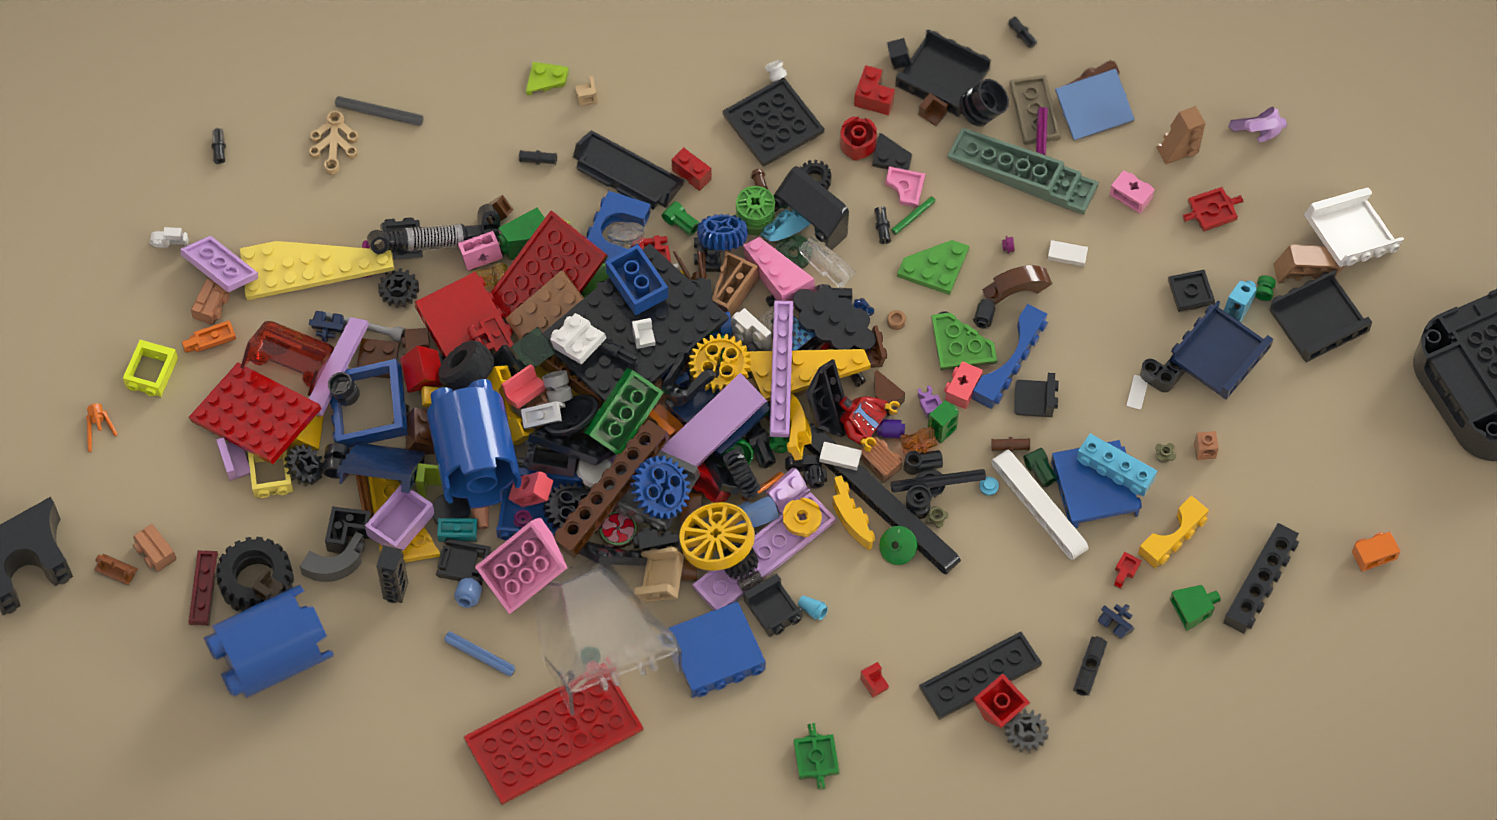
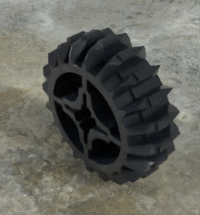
M739 449L727 452L723 456V461L739 487L742 496L746 500L756 497L761 487L742 452Z

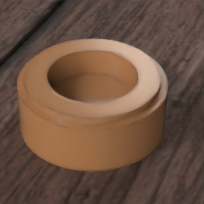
M891 311L887 316V324L891 329H902L906 324V316L902 311Z

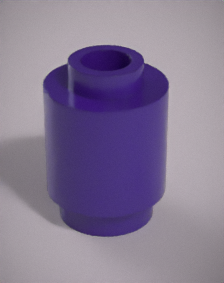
M883 419L877 428V435L882 436V438L901 439V435H905V424H902V420Z

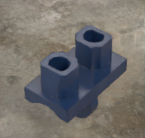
M316 310L313 319H309L308 325L312 329L323 330L316 331V336L322 337V342L327 343L329 338L335 339L336 333H330V331L343 333L345 326L342 314L333 313L332 321L326 322L327 313Z
M1118 604L1115 605L1114 609L1119 612L1118 615L1104 605L1102 607L1103 613L1100 615L1098 622L1106 628L1113 620L1117 622L1118 625L1113 631L1116 636L1122 639L1128 632L1132 633L1135 629L1123 619V617H1126L1130 620L1133 616L1128 612L1130 608L1128 604H1125L1123 607Z

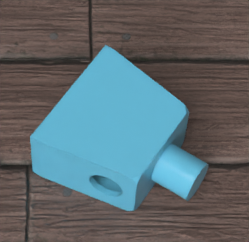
M1250 280L1246 282L1239 281L1228 297L1224 311L1240 323L1253 302L1257 291L1256 284ZM1236 303L1241 305L1239 309L1235 307Z

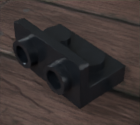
M694 237V249L701 251V257L702 252L705 253L706 272H720V250H709L708 247L705 248L699 243L698 237ZM694 254V265H698L697 254Z

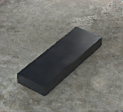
M711 454L704 463L719 490L737 494L739 487L724 461H720L715 455Z

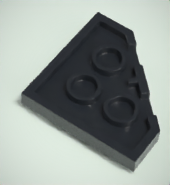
M589 541L578 553L597 564L646 566L648 559L640 555L641 552L637 550L627 551L615 548L611 544H598Z

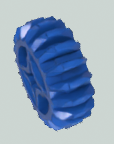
M722 213L702 219L697 230L699 243L703 247H708L709 250H722L723 252L724 250L731 251L733 248L738 249V246H743L748 235L745 221L741 220L740 217H736V215L730 216L729 214L723 215Z

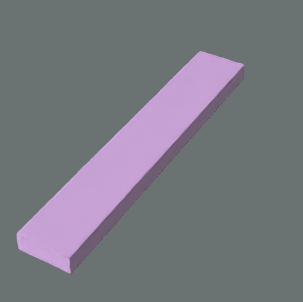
M350 317L309 399L320 404L322 408L317 415L323 416L333 396L328 389L330 377L337 372L346 371L369 325L367 320Z

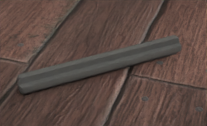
M337 96L335 100L336 107L419 126L422 125L424 120L423 115L355 99Z

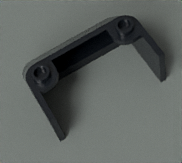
M794 166L773 195L775 213L780 208L786 209L791 207L814 226L815 237L820 242L825 243V253L828 255L848 236L849 210L841 200L805 171Z

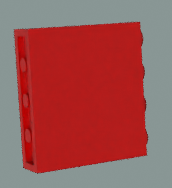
M476 271L415 301V309L425 327L428 328L429 334L440 353L443 354L444 359L457 346L471 340L469 337L470 333L467 330L469 326L474 325L476 330L481 329L479 321L494 313L497 314L509 337L512 338L511 334H513L510 325L505 324L503 321L504 315L499 307L496 308L494 305L493 295L490 291H486L484 287L486 286L482 276L478 277ZM486 335L481 336L485 345L490 343Z

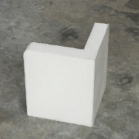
M651 318L633 321L632 332L636 349L654 346L655 339Z

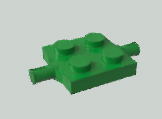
M811 723L807 724L809 735L793 740L799 779H816L817 789L821 790L822 787L823 790L826 788L824 777L839 774L834 735L817 734L816 724L812 723L811 728Z

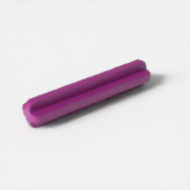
M1039 107L1037 112L1036 153L1046 155L1048 109L1046 107Z

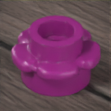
M1005 236V240H1002L1003 251H1007V254L1015 252L1013 237Z
M519 510L514 515V524L517 527L523 528L533 520L527 510Z

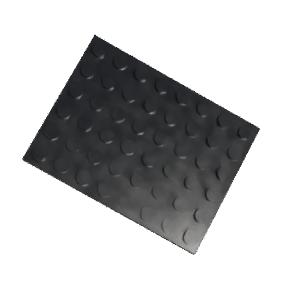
M651 244L647 245L643 252L668 286L667 299L635 316L616 286L608 278L538 336V340L603 402L606 401L627 368L654 384L672 369L680 352H687L689 354L693 348L697 347V343L701 344L703 338L707 339L729 320V316ZM576 313L589 320L591 326L605 333L606 339L619 346H624L625 350L636 355L638 359L635 365H629L620 359H614V356L601 350L600 345L580 364L554 349L550 340L551 334L554 330H559L564 325V321L568 316L572 317ZM651 318L655 345L636 349L632 322Z

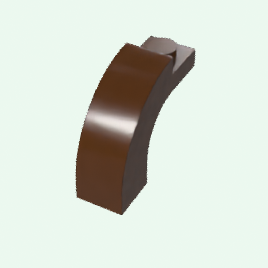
M1027 265L1013 268L993 278L994 282L982 290L986 299L993 301L996 305L1008 296L1020 291H1032L1038 294L1052 285V281L1046 268L1037 265Z

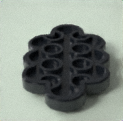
M829 288L819 289L816 293L808 289H801L795 293L792 301L794 308L800 312L798 324L804 331L812 332L818 342L829 343L833 350H849L854 348L864 349L867 352L874 347L876 337L868 329L870 317L864 310L855 309L851 300L839 298L837 293Z

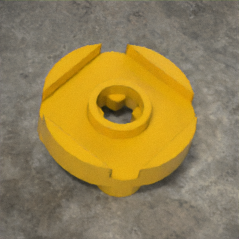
M800 498V500H792L783 510V525L794 535L809 537L821 525L822 514L820 508L811 499ZM806 514V520H799L797 515Z

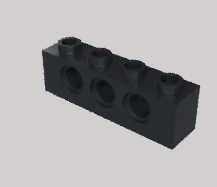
M383 545L376 566L383 599L389 603H403L408 586L403 551L399 548Z

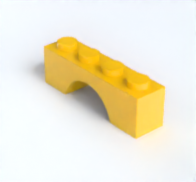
M495 366L492 368L493 370L487 380L491 381L493 390L498 392L503 398L513 445H520L528 440L529 434L534 432L533 428H524L522 417L516 415L510 403L506 401L502 383L512 377L508 366Z
M1191 495L1178 508L1177 518L1180 528L1175 533L1165 536L1152 533L1140 545L1138 554L1155 569L1160 564L1164 565L1170 558L1169 555L1173 551L1176 553L1182 547V542L1185 539L1189 540L1195 534V529L1198 526L1203 527L1206 524L1209 510Z

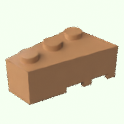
M1196 106L1180 111L1170 125V132L1164 134L1163 143H1158L1156 146L1165 164L1188 156L1192 157L1199 153L1206 123Z
M1298 244L1289 245L1273 264L1278 283H1284V279L1295 278V281H1301V277L1312 276L1313 279H1317L1323 273H1330L1334 270L1337 271V276L1344 268V266H1338L1325 246H1303Z
M726 251L712 301L722 311L730 312L732 318L760 277L757 265Z

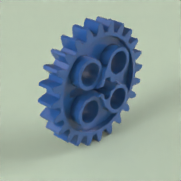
M654 456L645 459V462L640 463V467L635 469L638 475L632 476L636 482L631 483V486L635 487L631 494L637 495L634 501L640 502L638 508L644 507L643 514L649 513L650 518L656 516V519L663 518L665 520L677 516L676 513H681V508L687 506L684 501L690 499L686 495L687 492H691L690 489L686 488V485H689L690 482L685 481L688 474H682L684 467L677 468L678 461L672 463V458L666 459L665 456Z

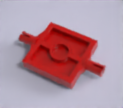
M1223 187L1188 198V203L1192 212L1183 214V220L1187 222L1196 219L1203 232L1236 221L1238 215L1234 210V205L1243 203V198L1241 195L1230 198L1225 193Z

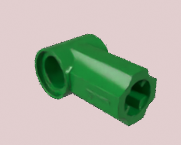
M674 201L661 214L667 224L677 226L689 236L694 235L698 230L700 222L689 215L685 208L677 201Z

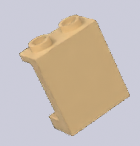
M668 546L665 549L652 548L649 551H642L641 556L648 559L643 586L635 587L634 595L644 602L678 599L684 555L672 546Z

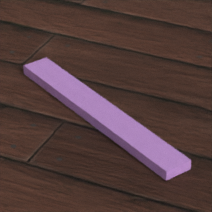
M774 301L770 437H789L793 301Z

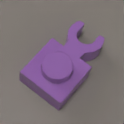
M927 386V393H923L920 388L918 389L920 406L926 418H929V414L942 402L938 394L932 396L931 386Z

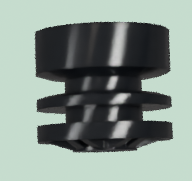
M984 79L964 93L959 100L963 116L969 123L977 127L986 125L1004 113L1009 106V98L1005 89L993 79Z

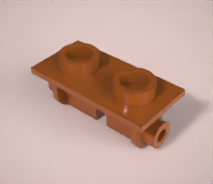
M104 553L98 555L95 560L97 565L94 571L126 585L130 584L138 568Z

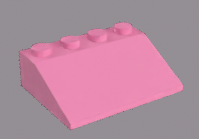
M538 518L530 521L477 564L475 568L506 611L511 614L564 572L567 566L551 531L543 520Z

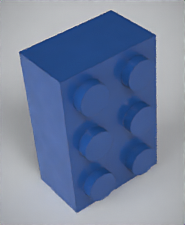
M639 244L605 261L607 275L635 316L668 298V286Z

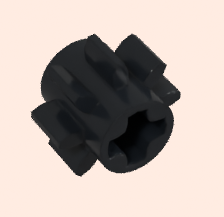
M811 465L807 468V472H804V481L810 485V488H821L824 486V482H827L826 469L821 470L820 465Z

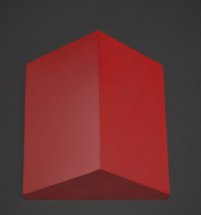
M417 345L400 358L408 393L420 391L424 386H443L439 381L438 375L441 366L438 350Z
M1004 674L1000 675L973 699L984 720L999 728L1006 725L1030 704V701Z

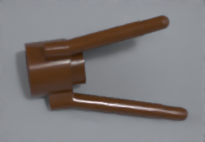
M676 251L673 252L684 275L689 280L707 279L704 252H702L701 257V251H697L699 271L693 272L692 277H690Z

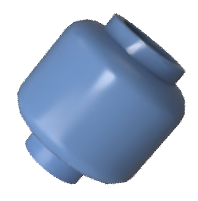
M473 578L462 579L458 582L454 598L464 608L475 606L481 596L482 586Z

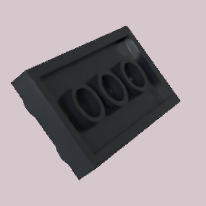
M544 426L530 433L528 441L576 457L595 466L614 455L612 451L597 441L592 440L589 436L578 434L563 437L553 436L546 431Z

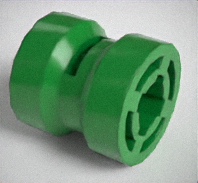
M1267 275L1259 276L1255 297L1262 301H1270L1273 298L1276 280Z

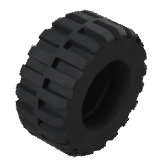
M258 536L256 539L247 537L243 542L238 540L234 542L235 546L227 547L225 549L226 554H221L219 558L220 563L216 567L217 583L224 601L228 605L231 604L232 609L235 611L241 609L242 612L264 602V600L254 595L252 588L244 587L237 582L240 572L250 565L263 564L273 570L272 577L283 584V588L278 595L293 588L294 575L289 556L286 551H283L281 545L274 544V541L269 538L266 541L263 540V537Z

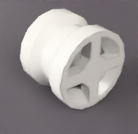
M781 60L773 61L765 66L766 71L770 74V81L779 80L787 75L786 70L782 67L783 63Z

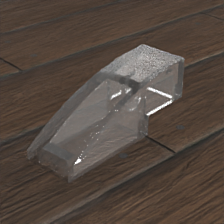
M811 236L798 249L823 276L827 275L839 288L846 285L856 274V271L841 257Z

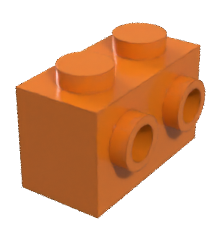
M1380 532L1375 534L1373 538L1358 540L1353 547L1352 554L1363 572L1397 560L1400 549L1391 532Z

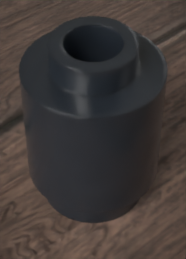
M982 299L978 303L973 319L977 327L987 328L992 325L996 310L995 303L988 299Z

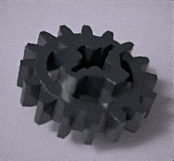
M400 268L398 272L395 270L392 271V274L386 272V278H380L381 283L378 284L379 296L382 297L383 302L388 301V306L395 304V307L398 308L399 304H402L403 307H406V302L412 304V298L417 299L419 282L416 280L415 274L410 275L409 270H406L404 273L402 268Z
M302 444L301 446L296 445L286 453L287 456L284 460L287 463L284 467L289 469L287 474H292V481L297 479L299 485L303 482L305 486H308L309 484L314 485L322 478L323 463L320 462L322 456L316 455L317 450L312 452L311 446L305 449L304 444Z

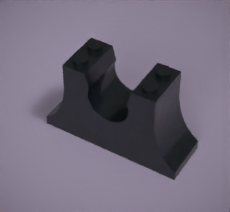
M51 497L0 524V612L3 616L13 613L21 606L18 594L11 581L14 573L19 568L26 565L38 566L44 571L46 578L55 586L64 584L73 577L67 560L57 546L56 533L61 518Z

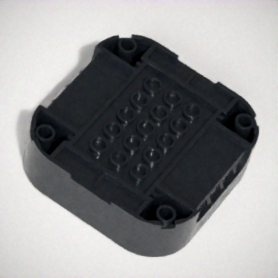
M1495 289L1486 296L1461 307H1454L1432 318L1424 328L1413 358V367L1419 382L1457 441L1468 453L1488 461H1497V289Z

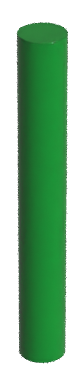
M930 196L894 226L891 232L894 235L898 234L936 202L934 197Z

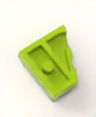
M533 62L526 95H532V92L542 89L544 92L552 88L566 86L569 67Z

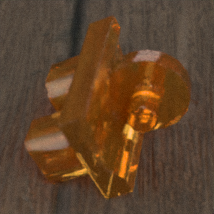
M932 426L929 428L924 427L916 433L906 434L900 438L905 456L910 451L922 452L924 454L927 452V449L938 445Z

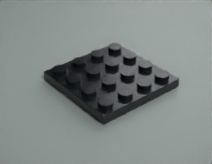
M784 77L723 110V116L763 167L823 134L825 130Z

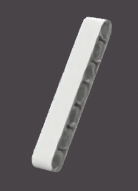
M1010 450L1002 452L991 460L996 472L1070 560H1074L1089 549L1085 539Z

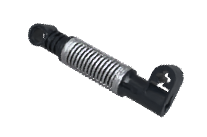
M484 204L478 210V225L465 226L464 224H454L449 226L447 224V226L440 225L439 227L437 225L436 227L434 225L433 227L427 226V228L425 226L417 227V229L415 227L402 228L398 232L393 231V234L391 231L387 233L373 230L368 234L367 242L371 250L376 254H383L389 249L393 250V248L394 250L399 248V250L404 252L426 249L435 250L436 248L445 249L449 247L458 248V243L491 231L494 232L499 242L498 228L500 227V216L494 206ZM382 240L379 244H374L375 241Z

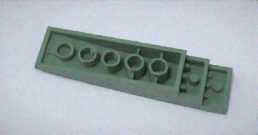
M963 127L947 155V158L996 181L1081 214H1085L1099 186L1098 181L1081 176L1080 171L1064 166L1063 161Z

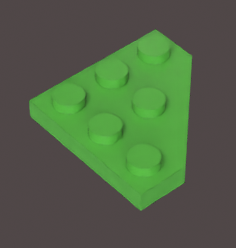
M950 240L905 257L898 270L897 277L950 295L969 251V246Z
M952 313L931 316L940 370L955 369L956 366H960L962 361L972 366L997 363L995 346L992 341L985 339L975 329L956 319L957 317Z

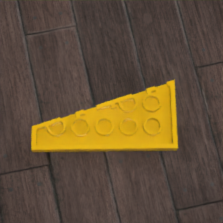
M864 349L792 351L791 394L808 389L818 368L832 359H835L840 378L870 369L871 364ZM750 351L751 365L749 366L751 367L750 373L758 392L767 402L771 401L773 351Z
M368 476L374 515L400 486L398 480ZM425 527L420 530L403 550L405 563L440 557L441 555Z

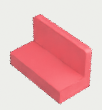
M531 364L502 383L506 401L517 409L546 390L544 382L536 376L534 366Z

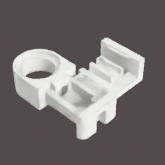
M164 227V231H154L151 233L149 243L157 248H169L170 244H180L186 247L188 246L189 238L186 232L183 234L181 228Z

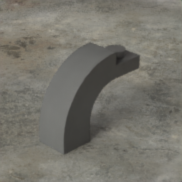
M356 532L347 548L341 554L334 557H323L309 551L300 565L301 574L312 580L322 582L336 581L347 577L362 563L360 554L366 545L363 534Z

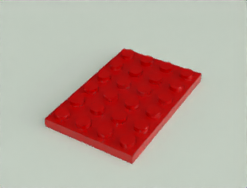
M550 210L491 291L495 300L493 303L496 308L499 307L504 318H506L560 271H564L578 291L582 293L608 258V255L558 214Z
M237 362L193 411L189 419L191 422L221 438L224 437L225 440L273 465L322 408L317 402Z

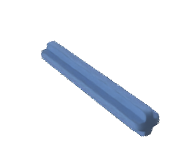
M451 631L446 634V643L508 676H512L515 666Z

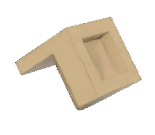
M589 76V84L575 86L579 106L597 103L593 76Z

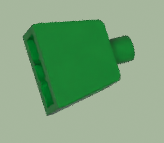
M1198 585L1172 591L1170 601L1185 630L1188 631L1211 617L1215 609L1213 604L1220 602L1221 598L1217 591L1207 594L1204 586Z

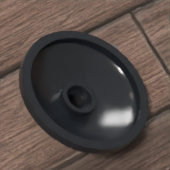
M586 394L575 395L572 399L562 402L565 403V407L560 408L562 421L546 424L544 427L553 436L563 437L576 434L592 422L598 411V403L593 396Z

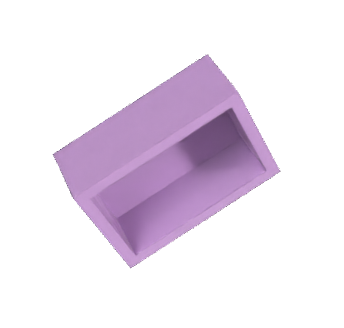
M401 484L369 520L365 528L367 536L381 546L399 548L403 551L435 513L433 504L412 489L410 493H401Z

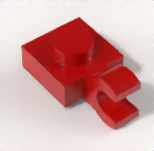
M1124 552L1115 568V571L1119 572L1115 579L1114 586L1121 589L1126 577L1133 579L1142 560Z

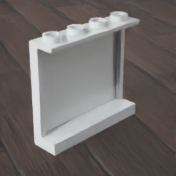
M1369 188L1312 203L1304 214L1339 267L1351 266L1356 262H1364L1375 256L1380 257L1385 253H1394L1400 248V244L1404 240L1403 237L1393 238L1367 201L1372 194Z

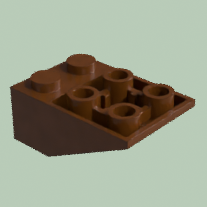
M413 408L407 415L408 435H405L406 449L424 451L425 455L435 454L427 420V410Z

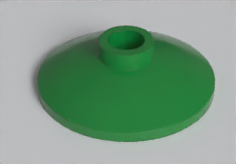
M894 526L887 529L880 539L879 548L881 555L887 562L893 565L908 563L917 551L915 535L911 530L903 526ZM895 542L899 544L897 549L893 547Z

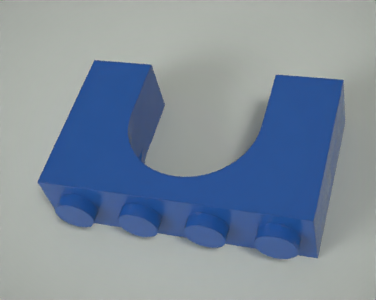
M608 191L606 197L603 196L600 203L601 209L595 213L594 224L592 227H589L586 237L608 255L605 261L628 249L606 241L602 236L604 229L615 222H625L645 228L651 214L649 203L612 191Z

